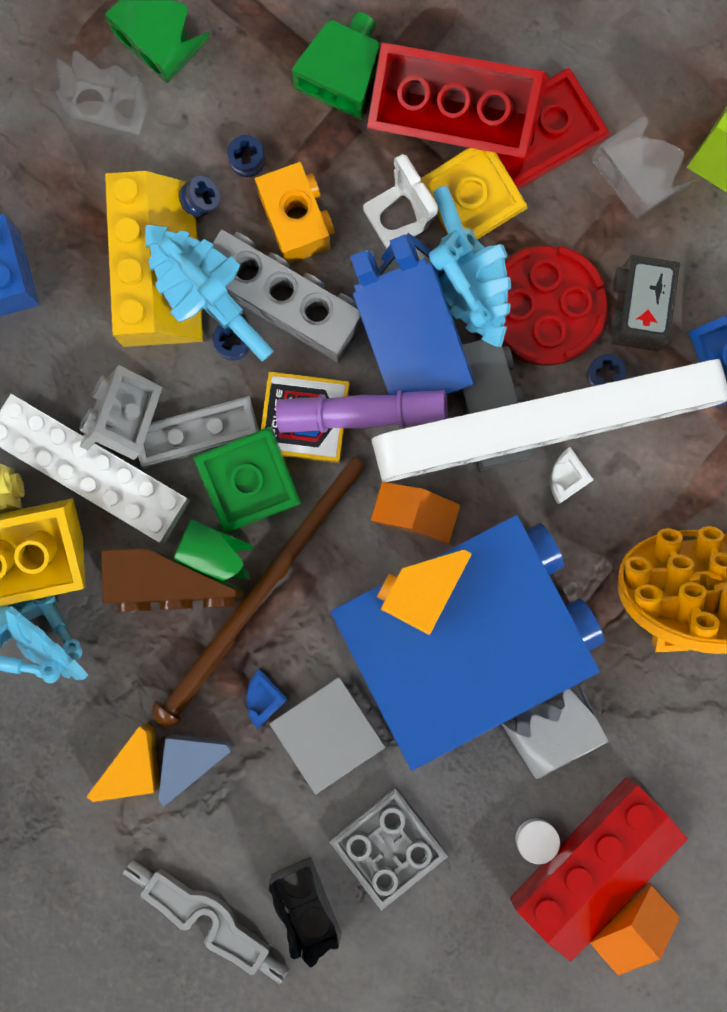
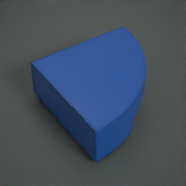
M258 669L251 678L246 697L249 717L257 729L288 699L261 669Z

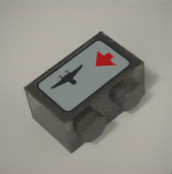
M631 255L622 267H617L613 280V291L618 292L616 307H611L607 321V330L613 331L612 345L659 352L670 342L680 262Z

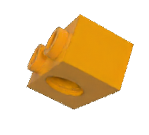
M297 162L254 178L258 195L283 259L292 264L331 249L329 235L335 233L328 211L320 212L315 198L320 197V192L313 173L306 175L301 162ZM294 207H302L307 211L305 216L299 219H292L287 216L288 211Z

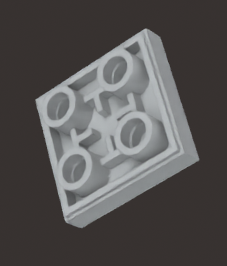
M396 787L329 840V843L381 911L448 857L447 853Z

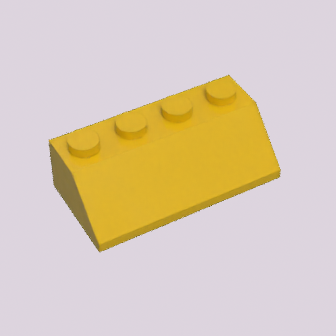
M149 171L105 173L113 336L123 347L203 342L202 310L194 317L180 323L170 313L173 310L165 298L164 293L159 294L155 285L158 279L155 270H150L148 259L151 257L150 247L146 248V225L168 227L167 231L178 233L180 230L190 233L189 237L198 240L197 217L188 214L179 201L180 188L187 182Z
M73 498L0 513V606L82 590L86 587L83 535Z

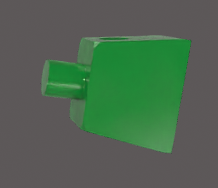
M362 12L354 14L348 27L334 20L327 21L292 69L294 89L362 120L376 76L380 54V43L370 38L376 27L375 21Z

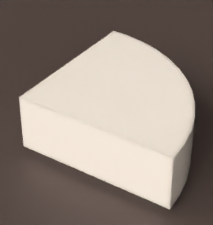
M571 447L567 448L557 458L552 468L550 479L552 494L557 504H560L593 481V478Z

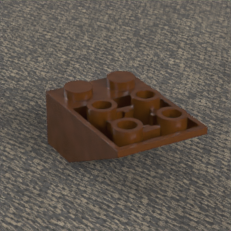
M146 548L101 551L103 604H116V612L151 611V603L160 602V610L193 609V601L203 600V608L234 607L235 598H244L243 591L173 561V558Z

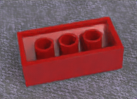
M381 42L367 128L526 158L539 119L548 74L541 70Z
M625 777L560 845L557 855L548 863L542 864L509 899L516 912L551 947L572 962L688 839L672 819L637 784Z

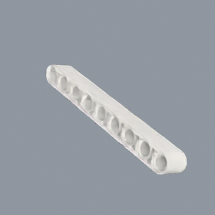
M715 359L378 435L371 440L382 482H390L716 406L727 402V381L721 360Z

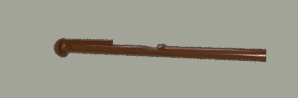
M356 457L351 458L163 704L159 701L154 702L152 715L159 725L173 727L182 721L179 717L181 712L236 642L234 638L276 583L284 578L289 566L364 470L366 465Z

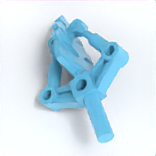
M448 186L439 187L434 190L433 195L448 235L443 237L437 248L429 253L430 261L436 269H444L445 271L439 280L446 300L451 307L452 315L456 319L460 318L467 324L465 328L469 332H477L482 335L481 340L493 346L501 347L507 329L504 326L506 322L505 317L510 313L511 304L507 303L508 290L511 289V279L507 277L505 265L507 253L504 245L484 247L476 239L473 230L463 228Z
M146 225V248L150 247L151 257L148 259L150 270H155L158 279L155 285L159 294L164 293L165 298L173 310L170 313L180 323L194 317L199 311L204 309L224 329L229 326L261 362L266 360L274 350L241 316L243 309L233 300L225 288L234 280L240 264L232 256L227 258L214 249L213 243L205 239L199 241L189 237V232L180 230L178 233L167 231L168 227Z
M55 595L0 606V649L3 642L6 643L12 638L27 659L41 665L27 664L23 659L0 655V671L21 674L22 672L36 674L37 677L43 678L46 683L56 682L60 674L68 679L73 677L75 680H84L88 676L86 671L75 661L82 656L83 651L80 642L76 639H71L67 632L68 625L58 609ZM40 615L45 616L54 633L59 634L64 642L63 648L58 643L53 642L43 630L29 620Z

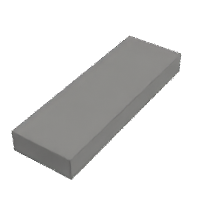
M250 396L152 422L141 454L138 456L141 468L146 469L201 454L260 431Z

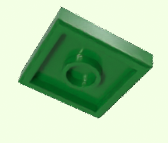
M272 426L193 457L224 534L302 503Z

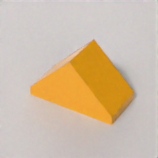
M145 723L138 727L86 796L92 802L151 794L160 788L161 780L153 726Z

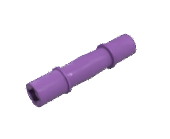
M398 390L397 395H354L326 399L325 395H319L312 398L279 399L276 404V421L280 433L320 431L325 433L328 428H371L389 425H399L401 429L405 428V426H418L448 419L445 390L415 392Z

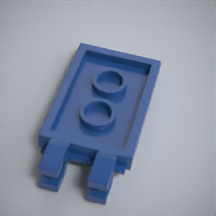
M407 234L389 240L396 262L400 268L383 275L380 274L372 251L364 250L350 256L356 276L361 282L354 286L356 292L353 293L388 394L397 395L398 390H403L404 392L445 390L446 394L474 385L475 380L437 271L432 263L427 264L425 258L419 259L411 235L407 236Z

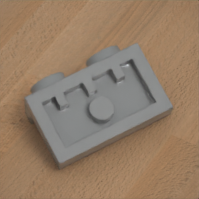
M120 365L108 377L102 375L91 395L92 398L96 399L94 408L88 409L79 427V431L84 432L80 447L88 451L97 442L135 460L141 454L163 387Z

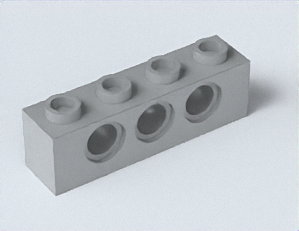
M221 229L213 242V248L227 258L232 256L240 264L234 280L225 287L233 300L240 306L338 363L363 323L355 300L342 293L336 297L326 291L324 283L315 276L304 273L301 276L290 270V264L279 255L270 252L267 256L256 250L255 243L239 232L231 235ZM252 266L258 269V273L253 279L242 280L238 278V273L244 267ZM282 286L289 287L294 291L292 296L285 301H278L272 297L273 292ZM313 307H323L329 312L328 316L319 322L311 321L306 315Z

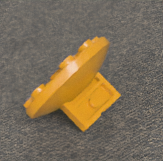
M712 526L702 527L699 530L679 531L665 528L661 529L657 535L635 545L626 554L620 565L618 593L628 614L641 627L652 634L651 641L655 653L693 650L704 653L727 654V534ZM683 536L697 537L695 540L682 541Z

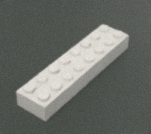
M10 394L0 410V448L159 543L165 544L191 500L95 443L88 451L81 448L82 435Z

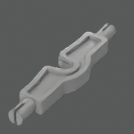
M134 858L124 870L123 875L144 888L141 898L162 912L180 930H189L192 924L202 915L209 916L213 921V926L209 929L208 935L204 940L207 949L233 962L250 975H254L257 970H260L277 982L278 985L282 983L289 968L268 954L270 945L238 923L231 907L220 897L206 891H193L161 868L154 874L135 861Z

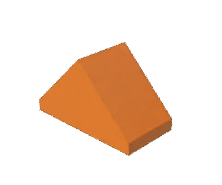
M382 482L371 522L449 544L460 504L422 488Z
M649 883L593 938L590 944L619 976L661 960L680 917Z

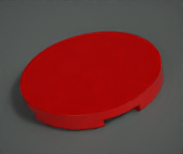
M563 246L527 247L510 256L505 261L507 277L511 279V289L508 290L507 303L511 304L510 313L505 317L506 322L504 326L507 329L502 346H509L512 356L517 359L540 366L563 364L586 352L599 337L607 319L605 283L595 266L580 253Z

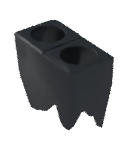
M309 857L272 873L269 882V892L273 898L275 912L287 929L290 957L293 960L302 958L312 968L327 951L339 948L342 934L313 860ZM300 869H305L313 878V888L303 898L291 897L285 891L284 878ZM286 908L292 909L290 913H287ZM310 908L323 910L329 918L328 931L319 938L307 937L300 928V918Z

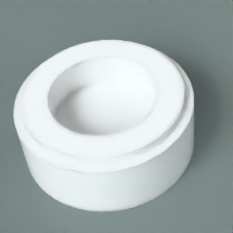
M533 818L525 821L517 830L516 846L520 854L527 861L533 864H545L557 855L560 839L557 831L549 822Z

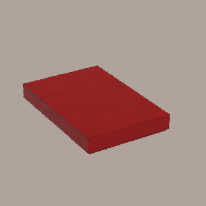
M570 67L547 79L539 119L527 157L521 158L500 153L496 154L517 189H520L608 139L610 131Z

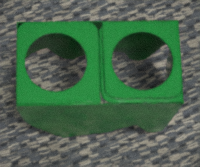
M119 0L104 14L113 35L167 83L209 39V32H206L187 41V31L183 29L187 16V6L173 0Z
M190 520L173 561L241 590L225 580L230 577L251 580L249 572L242 568L244 564L237 552L255 549L256 547L199 522Z

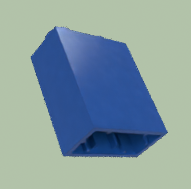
M518 515L434 557L438 558L463 549L472 553L430 635L380 610L384 601L379 599L377 595L382 585L330 611L411 771L600 672L590 651L605 643L604 635L592 611L581 598L565 605L549 575L564 568V561L553 537L542 523H538L525 530Z

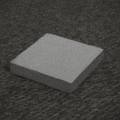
M340 676L269 723L315 795L386 748Z

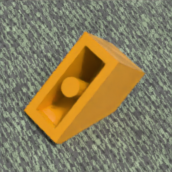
M463 549L402 568L397 577L389 573L377 595L379 599L384 601L380 610L430 635L472 553Z

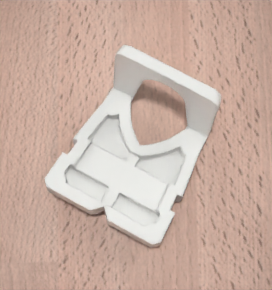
M404 154L394 158V166L396 168L394 169L395 186L363 205L365 215L386 249L390 245L389 240L408 232L415 237L425 231L436 217L438 205L425 184L421 183L419 174L407 155ZM404 195L411 202L417 222L395 230H388L382 226L380 217L384 211Z

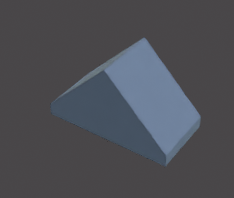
M172 734L165 738L158 801L163 807L229 754L236 747L235 744L228 739Z

